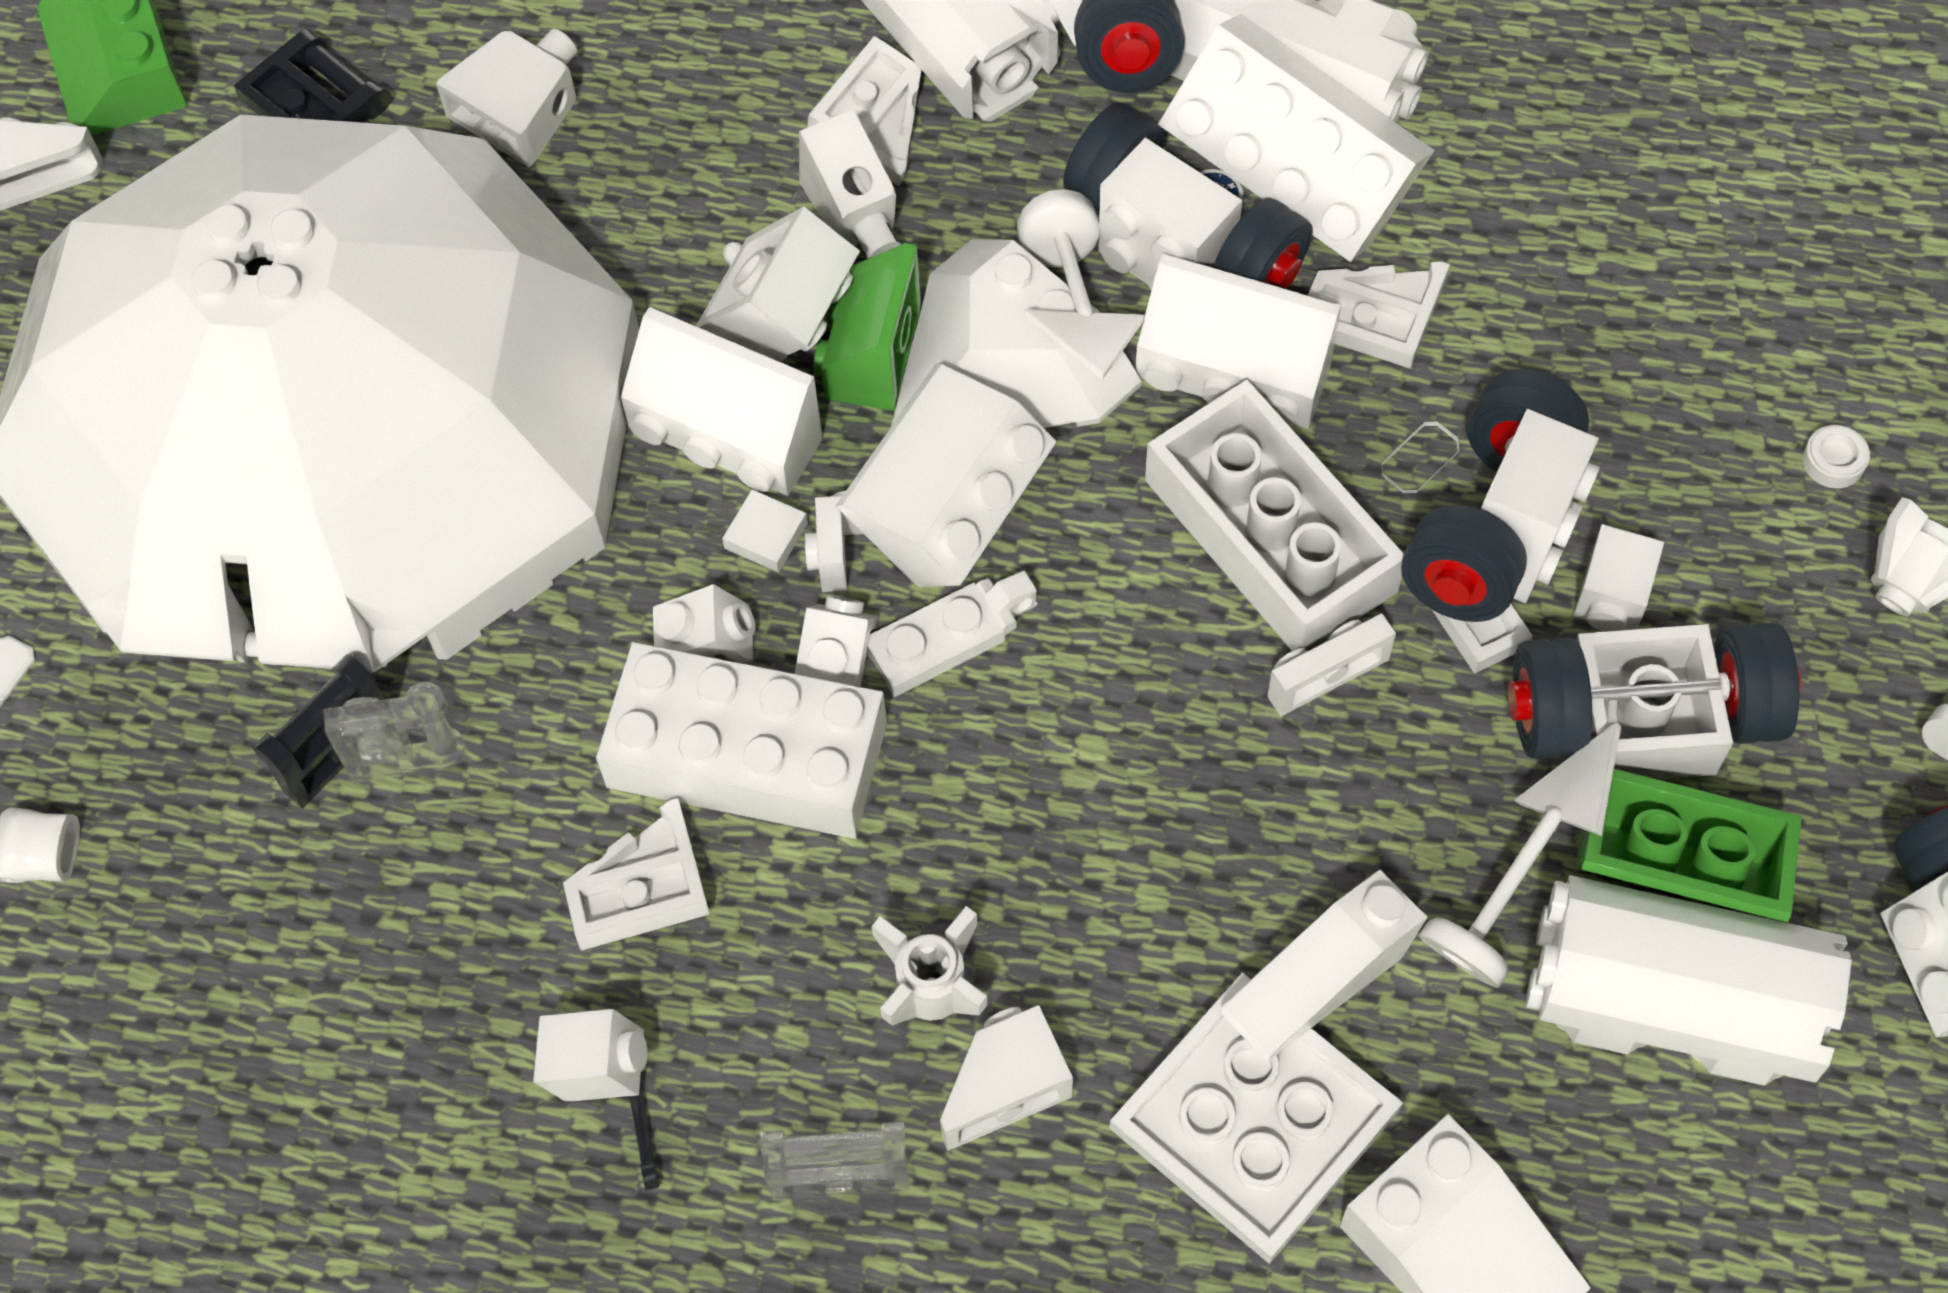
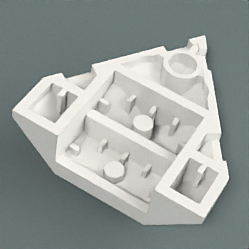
M972 238L930 273L891 426L934 365L943 364L1017 400L1043 428L1074 422L1076 427L1100 423L1142 386V380L1124 351H1122L1104 379L1101 380L1023 316L1024 310L1077 312L1069 286L1014 240ZM1091 305L1092 313H1100Z

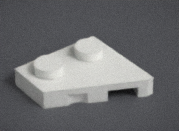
M874 36L808 116L807 127L853 108L890 181L899 186L904 180L921 68L914 61Z
M1442 261L1430 262L1429 271L1395 273L1394 265L1373 266L1358 272L1347 268L1320 270L1317 272L1307 296L1341 305L1335 344L1411 369L1446 282L1450 264Z
M678 798L669 800L659 808L662 817L634 838L629 832L608 847L606 854L600 860L586 864L563 882L575 936L581 951L710 914Z

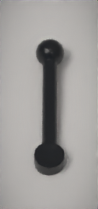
M640 1082L639 1095L629 1096L644 1187L645 1190L659 1188V1181Z

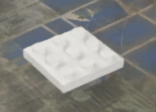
M1241 973L1110 1120L1109 1129L1270 1264L1399 1113L1403 1102L1313 1029H1309L1267 1062L1220 1013L1223 1005L1251 980Z

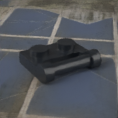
M309 29L297 33L234 85L239 100L259 116L362 123L367 118L375 119L388 108L391 101V94L387 89L376 81L367 82L326 49L325 41ZM302 66L306 68L312 66L349 97L340 102L301 71L300 68Z
M346 654L332 668L335 675L274 736L266 733L252 747L260 759L267 764L284 794L302 809L393 718L371 673L349 654Z

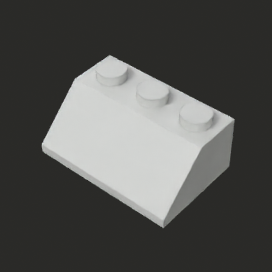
M1162 254L1137 344L1136 372L1141 379H1144L1149 385L1158 390L1167 392L1175 391L1176 389L1201 396L1208 403H1211L1247 379L1289 426L1294 424L1309 429L1330 372L1341 305Z
M648 308L641 322L621 394L628 427L638 438L649 444L660 445L662 442H665L683 450L684 454L691 461L702 467L714 468L717 465L734 472L743 483L757 491L767 492L769 489H773L789 496L823 439L814 376L656 309Z
M943 364L934 365L841 497L836 507L915 585L919 587L961 585L1056 444V441L1017 400Z

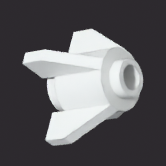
M1903 497L1888 517L1887 525L1879 535L1875 573L1870 580L1879 589L1875 597L1880 603L1890 610L1908 617L1913 610L1927 613L1932 606L1948 598V528L1928 519V516L1912 500Z
M966 906L947 928L945 937L935 934L919 935L908 942L905 934L881 916L871 926L873 936L895 964L898 986L880 1008L881 1017L885 1021L895 1025L915 1017L931 1021L943 1019L953 1013L980 1015L988 1005L987 996L966 981L964 973L963 955L978 924L977 914Z

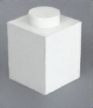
M1602 524L1591 552L1573 616L1587 620L1592 627L1603 632L1637 629L1648 604L1664 542Z
M614 1009L540 1016L533 1082L564 1101L639 1095L640 1074L646 1066L648 1057L644 1029Z

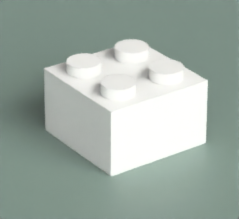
M803 206L746 238L696 327L778 362H782L788 355L798 350L808 351L818 342L826 329L827 323L823 320V317L830 304L838 301L849 288L853 280V275L849 270L860 251Z

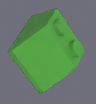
M907 243L851 266L849 272L853 275V280L849 288L838 301L830 304L828 308V324L833 325L829 340H819L814 359V375L822 376L826 400L895 411L921 311L917 245Z

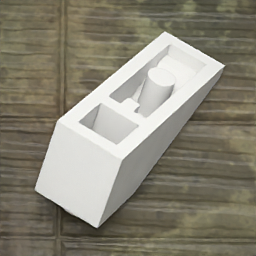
M1379 870L1327 909L1224 1004L1220 1013L1268 1062L1396 964L1404 956L1428 917Z

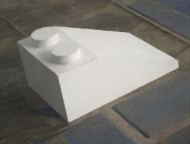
M1449 1114L1347 1206L1340 1224V1228L1402 1293H1587L1591 1288L1501 1167Z

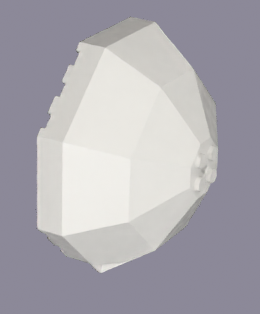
M239 115L72 220L39 258L0 394V498L72 590L103 632L108 634L123 653L235 661L237 658L242 663H248L251 657H258V661L261 664L332 669L346 654H349L372 673L381 667H386L388 662L427 636L435 656L438 659L447 660L482 635L480 630L510 609L514 612L551 587L553 585L552 580L582 558L586 562L605 548L627 425L621 394L639 333L633 300L485 139L404 125ZM266 257L267 260L273 261L272 265L261 266L257 275H248L245 265L252 259ZM225 563L247 564L255 632L228 585Z

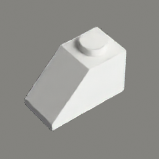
M1039 1005L1022 1012L1020 1007H1012L1000 1011L984 1023V1029L976 1031L940 1119L942 1140L947 1151L1072 1098V1074Z

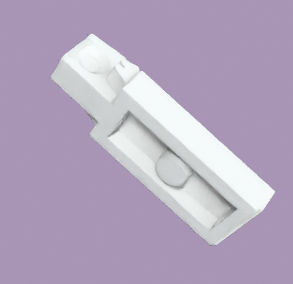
M1025 571L1000 580L995 585L992 584L989 578L979 581L977 584L973 582L870 634L867 653L892 695L896 697L1003 643L1005 635L1017 628V622L1014 617L1037 606V590Z

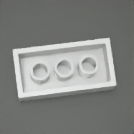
M1242 14L1218 24L1158 123L1159 126L1261 199L1272 198L1278 200L1291 211L1306 218L1313 227V236L1349 262L1353 261L1373 244L1435 151Z
M1247 379L1147 443L1145 481L1291 651L1299 648H1306L1307 651L1318 647L1326 642L1339 627L1347 622L1361 618L1398 593L1402 578L1401 565L1404 553Z
M632 642L596 759L606 788L668 801L678 798L679 803L857 839L887 726L884 693L882 691Z

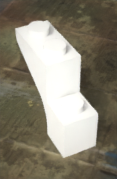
M1 118L0 211L95 178L101 170L103 158L88 128L67 122L44 124L22 122L14 118Z

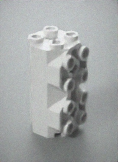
M861 0L963 118L973 119V113H977L983 121L991 122L1030 99L1039 88L1033 81V78L1041 67L1049 75L1060 56L1058 32L1054 25L1060 19L1049 0Z
M1372 0L1174 1L1180 15L1184 46L1180 61L1170 74L1173 77L1184 81L1218 24L1242 14L1395 123L1399 117L1408 120L1417 106L1422 87L1415 85L1425 68L1429 51L1422 49V44L1414 36L1417 31L1416 22L1408 13L1402 10L1391 9Z
M1569 875L1566 883L1554 882L1549 906L1544 905L1536 938V945L1543 946L1538 968H1533L1530 976L1525 1007L1539 1010V1020L1556 1024L1558 1028L1568 1034L1574 1043L1627 1055L1637 1048L1646 1045L1691 1054L1711 1074L1764 1086L1783 1075L1816 1083L1830 1066L1835 1049L1821 1045L1822 1038L1827 1036L1831 1029L1840 1030L1844 1019L1852 959L1850 952L1843 951L1848 944L1844 935Z

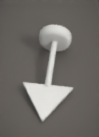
M1067 189L1047 191L1033 198L1023 208L1017 222L1018 239L1022 248L1044 266L1051 268L1063 267L1077 312L1024 310L1023 316L1103 380L1142 324L1144 315L1092 313V307L1077 262L1083 260L1096 246L1100 237L1099 215L1092 202L1080 192Z
M1617 722L1514 800L1521 806L1544 814L1543 818L1469 930L1444 918H1434L1425 924L1418 936L1430 948L1480 981L1495 988L1500 987L1508 974V964L1504 957L1484 942L1483 939L1561 821L1602 837L1621 726Z

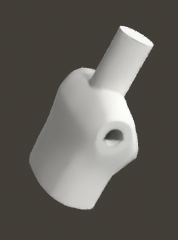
M8 808L0 815V882L22 883L33 880L68 881L72 874L80 841L78 817L74 814H47L23 808Z

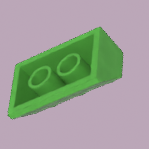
M42 0L37 6L38 14L70 123L80 127H87L91 136L187 107L154 0Z
M1614 769L1602 837L1582 829L1575 866L1581 870L1788 923L1792 914L1802 816Z

